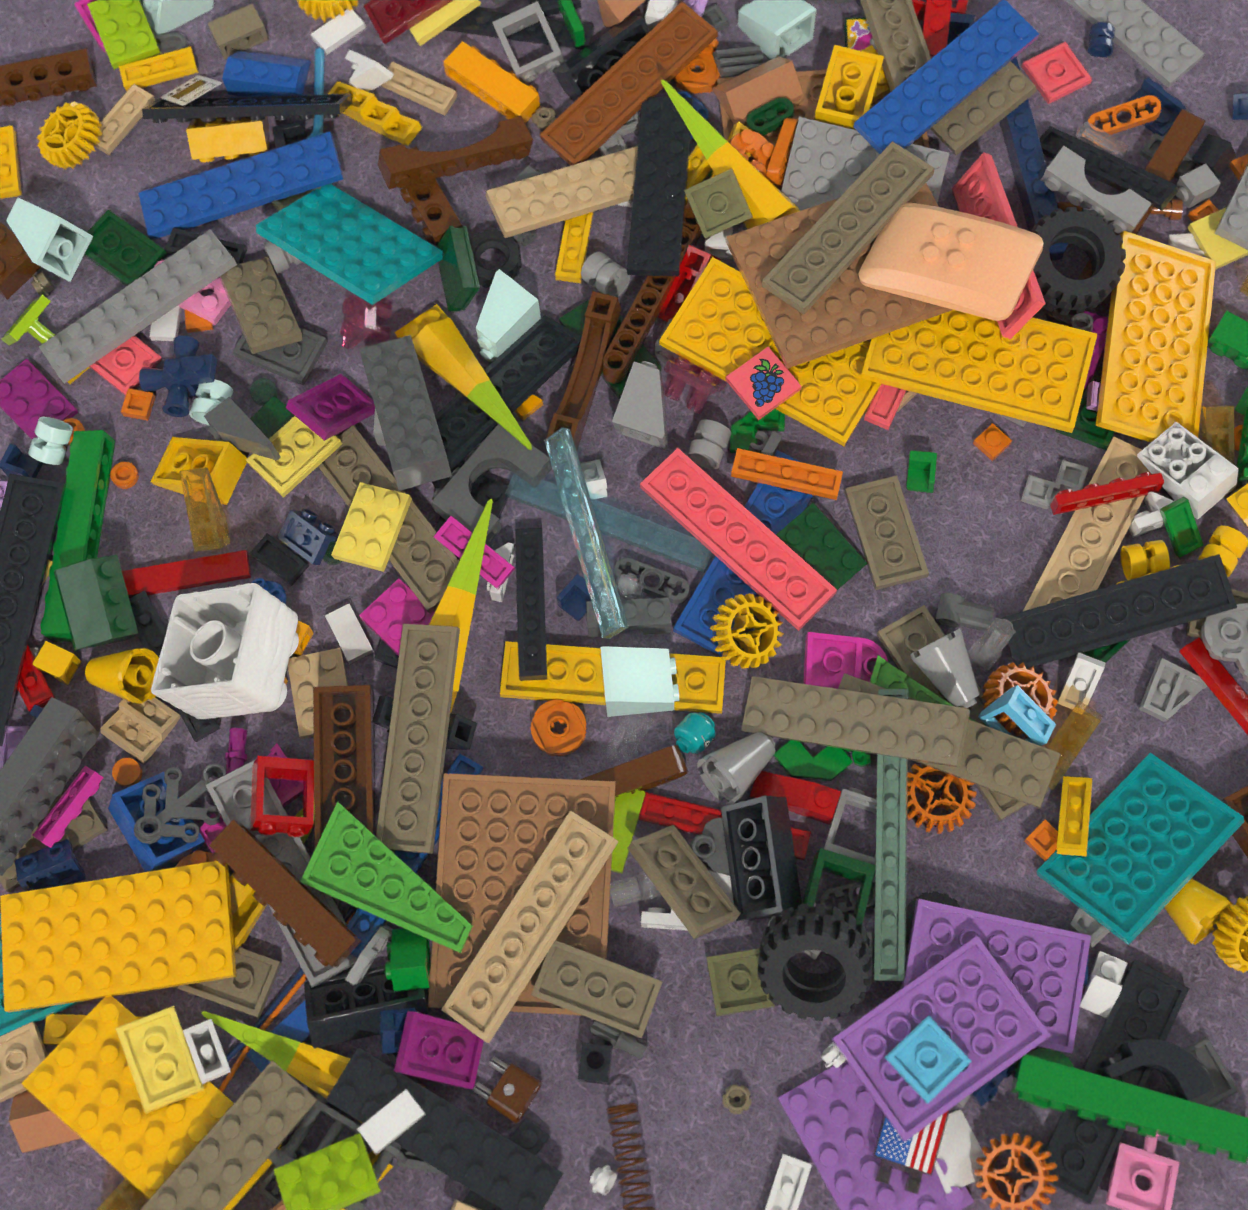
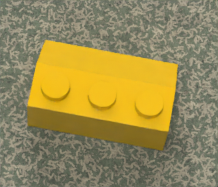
M265 116L263 120L257 121L250 120V117H241L237 121H226L225 117H217V120L211 122H202L201 118H194L186 129L192 160L199 159L200 162H210L215 160L214 157L224 156L225 159H236L240 157L239 154L247 153L252 157L268 151L270 146L268 116Z

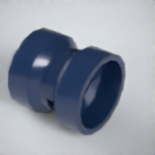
M1107 22L1093 24L1089 33L1091 40L1088 44V53L1094 57L1106 58L1113 53L1114 43L1112 40L1115 37V27Z

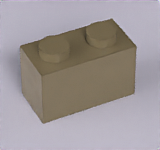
M253 4L241 7L237 11L207 23L223 59L228 58L237 51L247 50L269 40L265 27Z

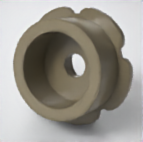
M539 107L536 109L535 114L532 115V121L537 128L545 130L556 120V112L552 108Z
M44 272L38 275L33 274L34 280L31 284L39 295L44 293L50 296L49 292L55 288Z
M730 1085L726 1089V1094L722 1097L724 1107L728 1108L730 1113L736 1115L741 1114L742 1111H747L752 1103L749 1097L750 1091L743 1085ZM736 1096L740 1098L739 1102L734 1101Z

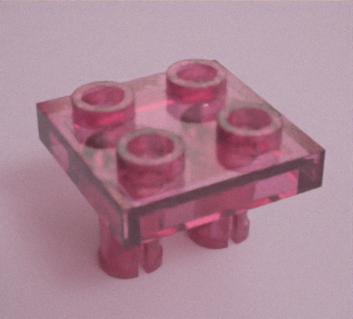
M354 293L346 298L342 305V312L344 313V323L340 330V334L343 337L342 347L352 349L366 337L381 342L389 341L391 333L387 332H390L391 328L376 324V316L388 320L392 313V310H390L392 304L378 301L371 305Z
M682 357L668 360L663 369L673 375L664 395L667 397L671 395L670 399L679 401L686 384L691 385L695 390L686 407L690 410L694 408L693 411L699 414L702 413L709 395L724 390L727 385L726 381Z

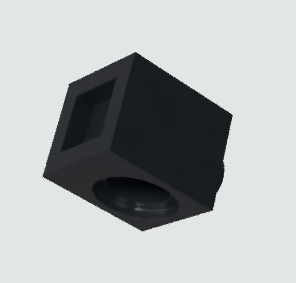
M589 1039V1043H582L578 1074L580 1082L609 1084L613 1049L612 1046H607L606 1040ZM594 1053H599L604 1057V1063L598 1069H592L587 1064L589 1056Z

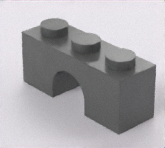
M669 598L586 602L589 637L616 636L618 631L626 629L641 630L643 635L671 633Z

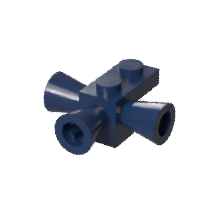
M177 336L173 339L174 359H166L163 369L143 367L139 373V382L143 391L153 392L165 387L169 390L162 410L173 417L187 416L189 414L188 397L196 396L199 384L211 383L215 380L217 358L213 354L195 356L200 344L198 340L190 336Z

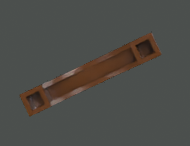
M520 116L499 121L496 131L475 144L459 149L434 152L419 151L406 148L404 144L380 149L378 168L389 190L404 188L414 183L428 182L443 176H453L456 173L468 170L474 171L489 165H499L505 161L523 159L530 155L533 139Z
M592 291L585 313L583 334L570 381L556 414L554 413L546 437L550 447L573 454L577 453L603 370L604 355L611 344L621 312L619 299L616 296Z

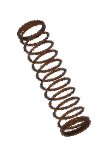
M628 1103L608 1107L606 1109L607 1114L622 1113L610 1118L608 1123L615 1125L628 1124L612 1130L610 1135L615 1137L631 1136L612 1144V1147L615 1149L632 1148L617 1154L614 1159L616 1161H635L618 1167L616 1172L638 1173L621 1179L618 1184L622 1186L642 1185L620 1194L622 1198H642L625 1204L622 1209L655 1210L654 1207H628L649 1200L653 1195H625L650 1186V1182L622 1183L647 1174L648 1170H621L642 1163L647 1158H618L642 1150L645 1146H615L643 1135L642 1133L615 1134L617 1131L639 1125L640 1121H612L638 1112V1104Z

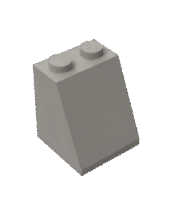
M642 361L641 364L634 362L612 420L613 426L617 434L667 450L668 434L664 385L660 371L656 365L650 362Z

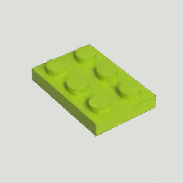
M97 0L87 4L114 70L121 65L136 62L160 53L139 0Z
M360 1133L273 1169L286 1210H339L381 1192Z

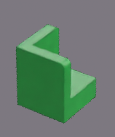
M910 451L907 490L933 493L937 453Z

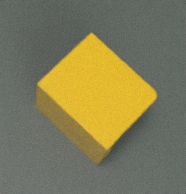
M45 641L33 661V665L68 685L82 661L75 654Z

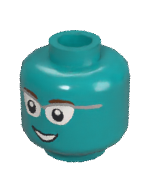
M702 712L686 715L674 729V736L677 740L676 745L684 753L700 754L715 738L716 732L713 720Z

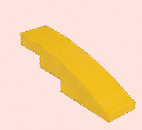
M337 81L328 93H351L352 104L343 114L371 130L406 146H409L422 129L419 121L400 115L396 107L379 102L374 94Z

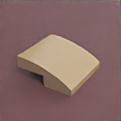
M155 697L152 700L148 699L143 704H135L123 699L119 703V710L100 730L101 734L144 764L177 724L180 715Z

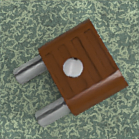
M493 1057L492 1060L506 1068V1071L490 1061L489 1065L503 1074L493 1091L479 1082L475 1084L490 1094V1097L475 1087L473 1091L488 1100V1106L517 1124L532 1101H534L533 1099L541 1088L542 1082L515 1064L507 1065L498 1058Z

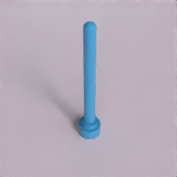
M322 48L315 50L314 94H324L325 52ZM315 115L313 118V132L308 138L324 134L323 115Z

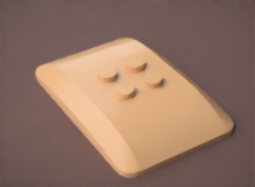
M907 202L898 209L878 234L859 270V279L864 286L991 320H1005L1012 314L1043 250V240L1038 234L988 218L941 207Z

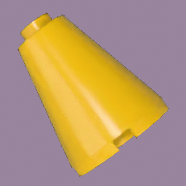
M136 648L93 658L86 666L85 676L90 684L131 703L143 704L148 699L152 700L155 697L151 693V687L159 657L152 650Z
M1191 878L1164 908L1186 940L1192 945H1196L1215 929L1213 927L1216 924L1215 922L1221 921L1223 917L1221 912L1226 913L1229 910V903H1233L1223 895Z

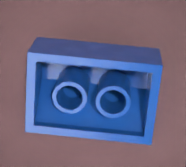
M237 51L227 58L222 80L228 95H303L311 60Z
M164 772L112 794L108 807L145 872L173 868L181 859L192 854L205 843L200 832L198 839L192 843L185 842L182 837L162 836L155 843L145 844L135 837V823L144 817L145 801L142 798V793L145 786L154 784L160 789V798L156 802V816L165 809L167 785L164 782ZM153 791L146 793L149 797L156 796V793ZM173 818L166 824L184 826L187 823L194 822L192 819ZM145 828L143 830L147 834L154 832L152 828ZM193 830L185 832L188 836L196 834Z

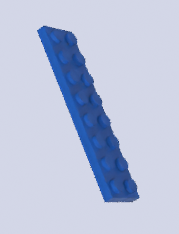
M1006 0L1000 1L855 121L853 127L879 154L892 141L906 149L1038 38L1039 33Z
M327 132L139 192V198L147 234L152 240L170 235L173 228L186 230L271 203L272 201L343 180L344 177L331 132Z
M779 450L775 454V457L798 461ZM758 483L745 508L776 535L809 506L815 495ZM715 556L676 622L673 632L722 657L724 651H715V648L719 645L718 641L713 642L710 640L713 636H716V631H712L709 628L717 625V622L712 617L720 614L717 608L720 605H725L726 599H734L735 595L739 594L744 596L746 594H754L755 598L757 593ZM734 619L732 621L731 629L734 627L735 624Z

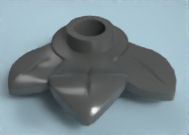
M722 818L712 819L705 825L703 833L692 840L690 847L701 862L707 863L712 871L719 874H730ZM704 844L710 847L709 852L705 854L699 851V848Z

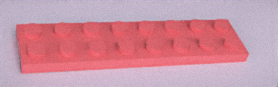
M983 152L952 188L959 211L1018 227L992 155ZM1034 270L1012 314L1005 320L997 321L1003 337L1011 339L1046 304Z
M679 448L640 483V488L759 596L764 597L766 602L772 603L771 607L778 611L798 631L836 594L837 589Z

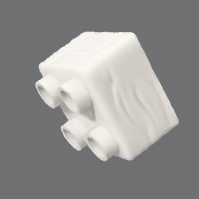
M256 583L178 595L175 598L151 693L197 719L239 716L276 710L286 698L287 686L284 683L289 658L295 652L299 643V637L296 633L298 624L297 613Z

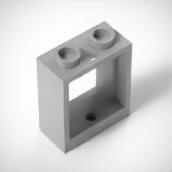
M538 1L492 22L515 75L521 82L528 83L534 81L539 74L546 71L553 72L564 63L562 53ZM536 22H540L553 52L519 67L506 36Z
M857 788L842 789L824 849L876 865V852L874 857L833 844L845 804L877 814V797L874 799L865 796V792Z

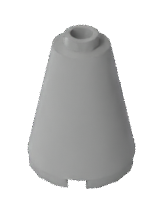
M959 628L953 632L955 637L949 633L919 649L920 655H918L917 651L909 655L951 705L968 708L977 703L975 697L979 696V691L964 637Z
M756 732L707 754L699 759L697 763V768L702 766L703 769L700 777L717 799L725 798L729 800L727 805L739 802L774 756L775 742L771 736Z

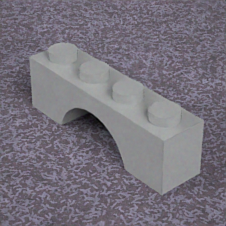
M1063 146L1046 169L1041 181L1050 190L1058 191L1067 197L1068 201L1073 205L1091 210V214L1094 216L1099 213L1105 217L1103 221L1106 224L1112 223L1116 228L1114 232L1117 234L1123 231L1132 233L1152 203L1131 189L1117 195H1107L1096 191L1090 186L1085 177L1084 166L1086 160Z

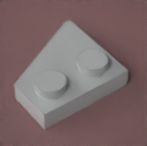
M1161 658L1156 663L1139 710L1164 722L1178 712L1182 706L1191 701L1201 690L1205 689L1207 685L1200 676Z

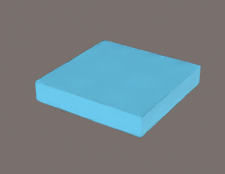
M927 1016L884 1057L926 1104L972 1062L930 1016Z

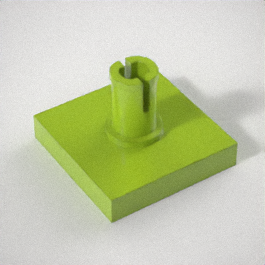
M44 295L33 300L1 340L10 346L27 332L42 344L54 337L55 334L38 321V316L51 301Z

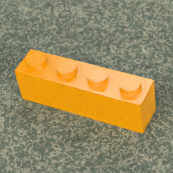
M462 41L443 61L445 73L449 78L508 119L521 116L526 124L532 115L535 114L536 109L540 107L539 93L534 87L522 83L514 73H508L503 70L495 60H489L474 46L470 47Z

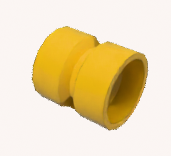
M1217 526L1209 539V544L1205 546L1198 560L1220 554L1226 575L1230 577L1238 564L1237 558H1241L1248 547V539L1240 531L1232 527Z
M1163 540L1145 542L1143 547L1137 543L1125 545L1121 548L1120 560L1124 576L1128 581L1149 573L1170 569L1169 553Z

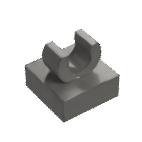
M758 431L755 438L759 439L762 445H756L751 442L748 449L772 456L782 435L773 431L768 439L764 432Z

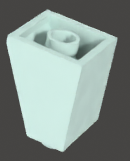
M139 0L154 36L163 35L210 11L214 0Z
M754 0L743 5L738 11V26L756 46H760L761 51L769 60L778 56L786 58L813 39L816 9L803 0Z
M17 198L6 221L33 263L71 282L93 236L61 217Z
M500 269L495 273L476 326L477 341L481 350L480 354L490 363L495 361L541 319L538 299Z
M601 647L607 717L674 710V701H679L678 684L672 685L671 675L677 673L675 657H669V649Z

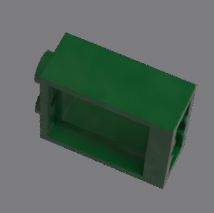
M820 848L813 858L802 904L808 903L809 907L814 906L822 871L860 882L861 886L853 917L856 918V925H862L876 865Z

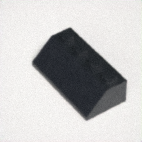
M628 16L556 68L553 73L564 92L575 102L645 37L650 30L642 16Z
M762 796L721 807L734 906L740 912L736 921L772 918L782 915L783 911L788 908L798 909V905H801L802 901L787 797Z
M385 966L368 969L362 981L355 985L345 980L349 973L332 976L314 987H311L309 981L304 982L306 1018L313 1048L379 1035L381 1010L415 1008L417 1013L429 1016L425 988L394 991L392 979L387 980Z

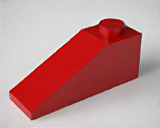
M689 245L680 264V276H675L658 318L667 322L669 319L673 320L712 257L719 261L722 259Z
M761 771L755 779L749 797L753 799L762 796L787 797L788 811L830 825L841 791L815 782Z

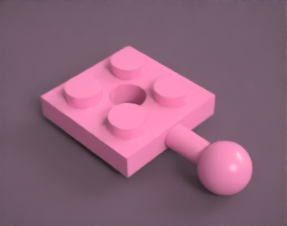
M165 260L158 261L154 267H156L158 264L162 263ZM218 277L178 306L216 325L231 304ZM206 289L214 291L212 295H201V292Z
M1156 1134L1155 1138L1145 1136L1143 1150L1123 1143L1118 1144L1105 1204L1122 1210H1171L1180 1162L1155 1154L1157 1139L1160 1135ZM1137 1175H1144L1148 1178L1150 1182L1148 1191H1142L1136 1186L1135 1178Z

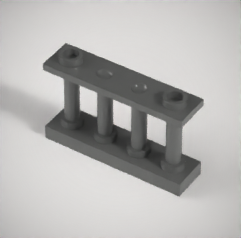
M317 1093L314 1097L317 1100L316 1104L306 1114L286 1146L282 1145L279 1150L276 1149L268 1160L278 1167L295 1161L294 1159L297 1156L295 1152L321 1113L335 1122L316 1151L335 1144L344 1128H347L356 1135L359 1134L358 1128L360 1126L329 1107L331 1103ZM362 1136L365 1146H367L368 1143ZM395 1141L382 1150L373 1165L377 1181L392 1158L403 1164L407 1161V1158L400 1152L402 1149L401 1145ZM366 1198L343 1208L345 1210H370L365 1206L368 1202Z

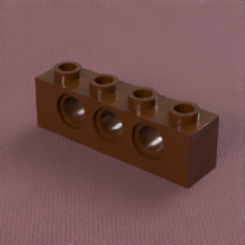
M87 48L0 66V106H13L19 102L38 101L43 97L62 96L68 92L86 91L89 88L97 87L94 64Z
M417 146L411 148L413 150H418ZM436 179L410 184L399 190L406 204L410 202L413 208L410 210L416 223L421 222L424 226L422 233L426 241L429 243L433 242L435 247H437L449 226L462 228V224ZM439 217L438 220H431L432 218Z

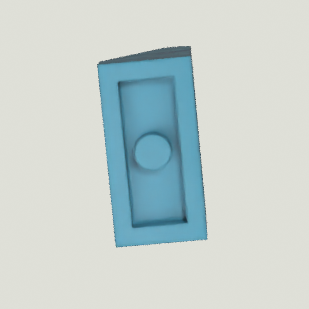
M1018 685L1009 689L978 715V718L986 726L1011 735L994 718V716L1005 712L1029 736L1025 741L1039 746L1048 742L1056 725Z

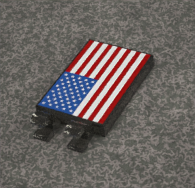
M950 1109L905 1142H903L884 1115L872 1157L881 1159L875 1181L889 1184L892 1168L909 1173L904 1191L918 1194L922 1175L932 1176Z

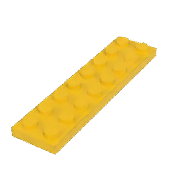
M505 641L500 697L543 701L559 699L570 703L606 705L601 648L546 644L547 680L519 681L518 642ZM669 653V657H675L677 674L671 675L672 685L678 684L679 701H674V710L722 714L726 660L721 659L722 657Z

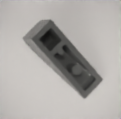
M230 397L204 415V418L210 425L206 429L216 441L220 438L223 442H230L239 450L273 460L281 458L272 442Z

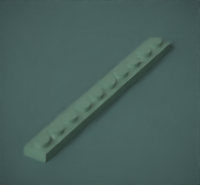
M878 689V695L908 699V690ZM877 754L874 980L903 982L905 979L908 759Z

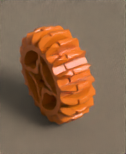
M1014 662L1007 666L998 667L995 672L988 676L983 687L984 693L981 697L987 701L983 707L986 709L1005 692L1018 685L1051 720H1053L1057 712L1055 707L1058 700L1053 698L1056 690L1049 689L1048 687L1051 681H1044L1042 678L1043 672L1037 674L1034 672V666L1026 669L1024 663L1019 664L1017 667ZM1005 712L994 716L1008 732L1013 730L1016 737L1022 734L1028 737Z
M917 764L912 765L913 773L908 772L907 810L911 809L907 815V820H912L916 816L918 820L915 823V827L919 828L922 822L927 824L925 831L928 833L933 825L936 826L937 834L943 832V825H945L949 832L954 830V824L961 827L964 824L963 818L969 819L972 815L968 809H974L976 805L974 801L970 800L976 797V791L968 790L974 784L921 764V767ZM928 775L944 776L939 782H931L928 779L924 781L922 779ZM951 782L956 785L959 791L960 803L956 802L955 797L950 794L949 785ZM944 785L941 797L931 805L934 793ZM915 786L920 789V793L926 798V805L923 809L916 800ZM938 807L944 808L947 811L949 809L954 811L953 813L945 816H936L931 814V812Z
M1005 1133L1001 1134V1143L996 1138L990 1140L993 1150L987 1146L981 1149L987 1158L977 1157L976 1162L983 1166V1169L974 1170L975 1175L983 1176V1181L977 1182L976 1187L981 1188L985 1186L987 1191L982 1193L981 1198H993L989 1205L991 1209H995L1001 1204L1000 1210H1010V1208L1011 1210H1031V1208L1033 1210H1043L1040 1202L1046 1205L1051 1203L1050 1198L1045 1192L1049 1194L1056 1193L1057 1189L1049 1185V1181H1058V1176L1049 1175V1170L1056 1168L1057 1165L1056 1163H1046L1045 1159L1051 1156L1050 1151L1043 1152L1042 1154L1039 1153L1043 1145L1042 1142L1038 1141L1031 1147L1032 1136L1026 1135L1021 1143L1020 1133H1013L1012 1140ZM1011 1149V1157H1008L1006 1168L994 1169L998 1157L1006 1150ZM1021 1151L1032 1158L1038 1172L1026 1167ZM1018 1168L1017 1172H1021L1022 1175L1029 1177L1017 1180L1015 1183V1178L1012 1179L1010 1175L1004 1174ZM995 1179L1001 1180L1007 1185L1008 1194L1011 1195V1199L999 1190ZM1033 1181L1039 1182L1035 1193L1028 1200L1021 1201V1194L1024 1193L1025 1184Z

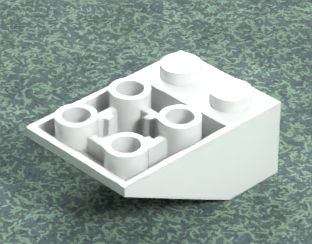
M1177 422L1137 454V457L1151 474L1162 473L1164 479L1162 487L1174 501L1182 497L1189 500L1193 515L1197 520L1237 486L1238 468Z

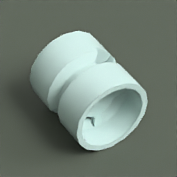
M216 379L211 383L199 384L196 392L198 398L193 401L189 413L190 417L202 424L209 425L204 415L228 397L231 398L233 393L232 387Z
M40 417L35 429V434L38 437L32 439L28 454L32 458L47 464H62L67 451L64 444L69 443L73 427L55 418Z

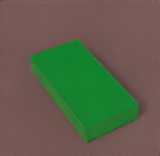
M558 0L559 11L575 46L584 45V28L571 0Z
M1182 497L1160 508L1176 556L1180 558L1204 546L1187 498Z

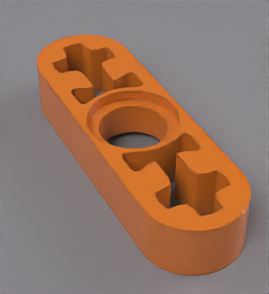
M1148 95L1096 112L1089 117L1087 130L1091 136L1103 138L1152 122L1160 115L1161 102L1157 97ZM1146 104H1150L1151 107H1154L1153 113L1149 114L1147 110H1142L1145 109ZM1135 107H1137V112H1139L1138 119H1136ZM1121 111H1127L1132 117L1127 123H1121L1117 120L1116 116ZM1111 115L1113 127H1111V122H1109V116ZM1099 120L1101 124H1106L1103 125L1102 130H1098L1097 127H1094L1095 121Z
M786 118L784 120L767 168V179L772 184H783L799 119Z

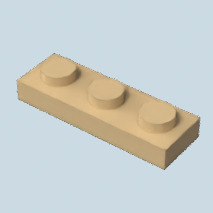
M394 62L388 67V70L394 74L392 79L381 85L444 116L457 98V91Z
M133 84L100 122L102 124L100 128L102 135L98 137L100 143L96 144L95 147L110 155L142 118V109L155 101L153 95Z

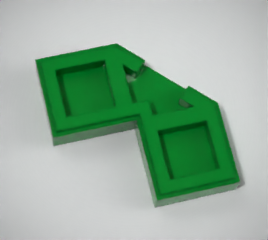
M774 409L758 420L750 411L731 426L730 453H736L737 448L750 451L748 448L751 442L757 445L755 435L758 430L784 431L785 414Z
M794 740L786 743L773 756L790 777L813 778L823 781H832L853 763L842 748L827 746L813 758L799 741Z

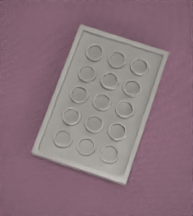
M799 117L781 192L800 211L840 198L880 154L857 130ZM911 144L905 150L935 168L934 175L926 184L936 202H938L949 153Z

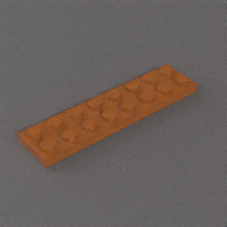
M681 2L540 134L541 140L570 166L585 162L642 108V103L647 98L654 97L664 88L661 80L669 83L718 37V31L684 2Z

